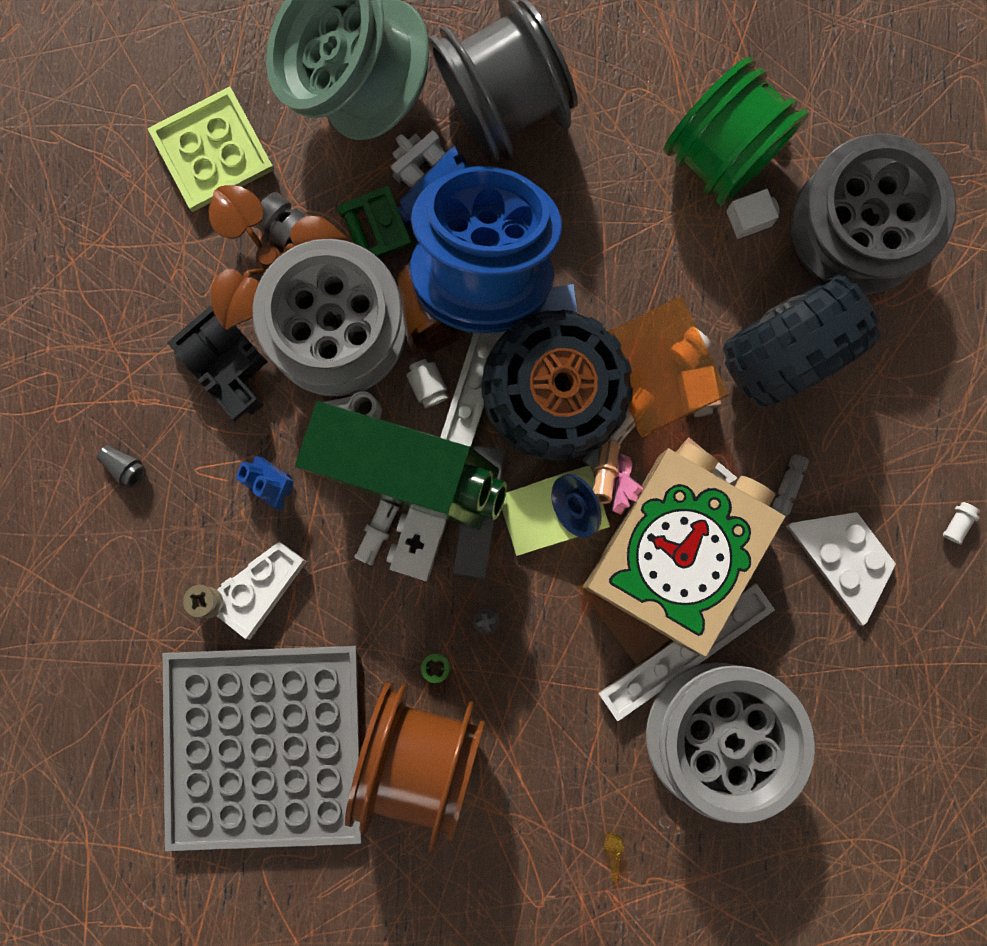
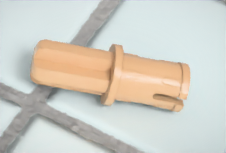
M614 440L607 441L600 447L598 463L593 468L595 475L593 491L601 504H608L612 501L614 480L619 475V470L616 468L619 445Z

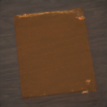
M681 295L615 329L608 330L622 344L620 348L626 360L629 359L632 369L630 381L631 387H633L632 402L629 403L628 408L640 437L648 436L662 427L729 396Z

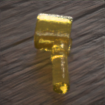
M608 832L605 837L603 851L612 853L611 881L617 882L619 881L620 856L624 850L623 839L620 835Z

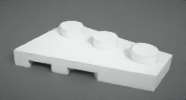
M278 542L249 563L246 569L221 584L222 586L217 590L222 594L223 607L217 617L245 639L250 640L307 561L283 543Z

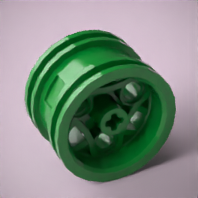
M749 56L735 64L707 90L680 121L663 148L664 153L668 156L676 154L674 161L679 167L687 165L707 184L704 188L705 193L708 195L716 193L718 195L715 201L720 207L736 196L765 168L795 135L809 116V112L806 109L800 111L795 109L798 102L793 97L785 100L765 81L767 72L763 68L754 70L756 61Z

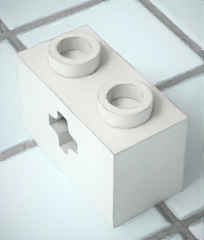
M409 508L408 514L402 513L397 526V531L401 532L398 544L392 543L387 556V562L391 563L389 570L428 581L447 520ZM417 535H420V541L424 543L423 549H417L415 554L411 553L412 547L408 545L409 539L414 540Z

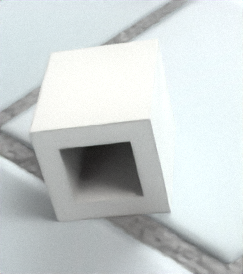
M768 189L732 201L726 212L737 239L772 227L779 218V205L777 200L770 196Z

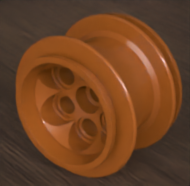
M387 681L375 706L360 752L347 803L345 826L352 827L355 821L360 822L359 831L361 834H365L374 814H379L431 829L433 832L428 852L432 854L440 832L449 835L447 842L452 843L485 721L480 720L478 726L469 724L474 707L473 701L468 704L463 722L406 706L408 684L403 683L399 691L394 690V683Z

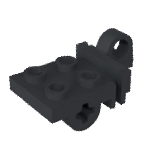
M212 305L167 342L174 350L173 352L177 358L196 376L200 384L205 387V390L212 395L234 422L246 412L253 415L264 405L244 382L268 363V361L258 352L237 326L229 330L224 329L217 320Z

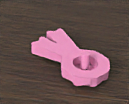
M624 454L618 455L616 468L619 470V475L615 478L613 486L612 511L620 515L625 508L630 507L629 500L636 502L638 495L643 491V487L629 477L632 461L629 456Z

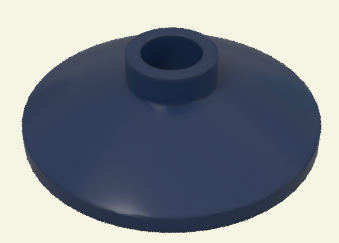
M566 474L559 477L554 482L551 493L553 508L559 521L569 532L578 537L585 538L595 534L601 525L602 514L594 491L583 479L576 475Z

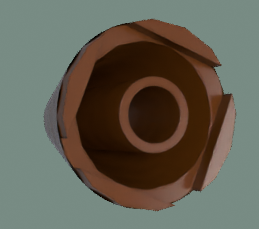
M410 263L404 265L396 276V282L401 298L403 320L410 349L415 353H419L418 349L426 348L427 353H431L456 342L460 338L458 335L460 330L440 322L422 307L414 293L410 276Z

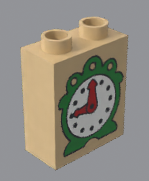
M684 443L678 453L668 448L658 456L641 486L643 491L638 495L636 502L632 501L583 588L691 652L706 657L782 524L785 515L769 507L775 497V493L772 490L745 476H740L735 486L712 474L718 464L716 458L692 444Z

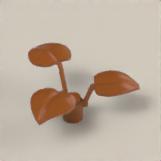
M224 185L214 190L209 207V220L212 228L220 236L228 239L238 238L246 231L258 247L255 259L260 268L247 270L243 276L234 269H227L216 277L211 288V304L217 320L224 329L229 330L237 324L252 319L254 296L259 281L249 277L259 274L263 276L269 266L287 250L312 240L338 239L349 242L348 238L326 219L318 216H308L294 224L290 232L293 243L288 244L283 252L280 253L275 246L263 245L251 228L259 224L264 217L263 207L259 199L252 192L240 186Z

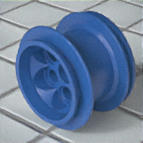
M476 166L460 169L432 182L419 194L413 205L411 215L412 229L419 243L411 256L410 276L418 301L430 315L440 322L459 330L473 333H497L508 331L518 321L540 312L551 292L554 281V269L550 255L559 244L562 234L560 212L554 201L544 190L516 172L498 167Z

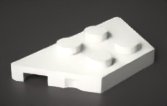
M855 512L786 525L787 529L859 625L866 624L896 563L860 515Z

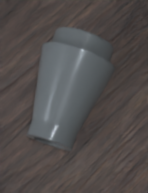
M110 445L104 446L97 454V460L103 464L121 486L132 488L145 475L146 469L142 466L141 460L120 452Z

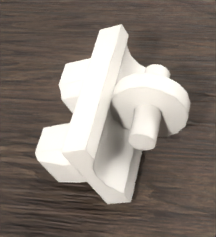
M432 131L422 140L416 133L409 139L402 134L396 137L400 147L392 153L397 159L391 166L394 172L393 177L398 183L404 181V183L412 187L424 175L418 167L425 161L432 167L445 154L440 146L439 136Z

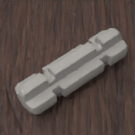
M798 454L791 456L788 464L790 469L786 470L777 493L780 496L775 498L772 509L783 515L790 514L793 507L791 501L797 496L804 477L802 472L806 471L809 464L808 458Z

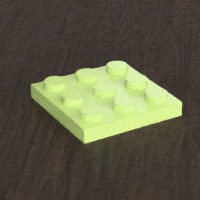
M230 86L147 128L192 212L210 204L214 190L224 185L243 187L275 170Z

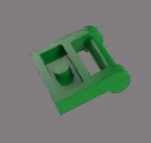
M389 186L338 206L341 218H345L354 244L367 249L376 257L381 258L412 246ZM363 209L366 212L378 243L377 246L369 248L356 215L358 211Z

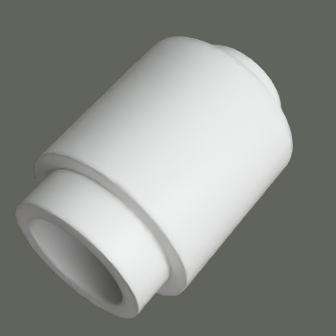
M423 359L409 367L411 372L406 376L418 402H422L425 408L437 405L448 398L445 393L447 387L435 362L428 363L426 359Z

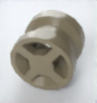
M205 585L192 586L183 597L184 609L193 617L211 619L221 612L223 607L222 594L213 587Z

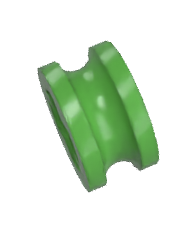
M441 654L429 655L423 660L421 665L423 677L431 683L442 682L449 676L451 671L448 658ZM431 660L435 663L441 661L444 664V667L441 668V670H444L442 676L438 674L431 676L427 669L431 668L428 666Z

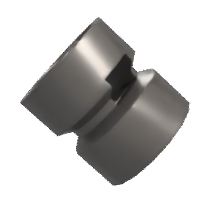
M273 192L261 201L264 217L255 226L265 235L272 234V241L284 250L288 244L293 243L290 237L292 227L306 216L298 209L291 210V203L278 192Z

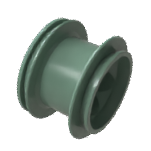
M285 0L277 13L269 35L266 53L268 80L276 97L295 113L307 118L328 116L333 127L342 135L355 140L372 139L394 127L408 114L418 100L428 71L429 39L425 23L420 14L411 5L401 0Z

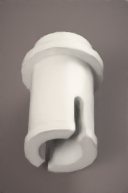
M962 502L960 506L955 507L956 514L943 533L945 538L959 545H962L974 521H979L980 519L978 516L980 510L966 502Z

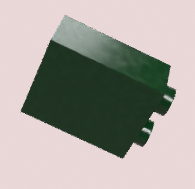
M316 401L295 463V467L341 487L480 530L484 517L493 520L498 517L507 492V483L497 479L500 469L470 446L320 401Z

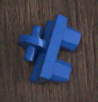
M255 456L253 463L242 462L236 475V479L248 487L255 495L263 499L274 509L282 510L284 497L292 493L294 481L291 476L277 469L263 457Z

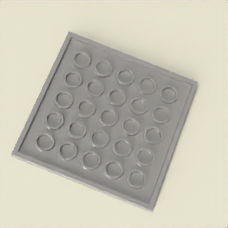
M357 645L162 653L165 851L362 843V834L359 831L360 822L355 821L352 827L345 826L347 803L360 756Z

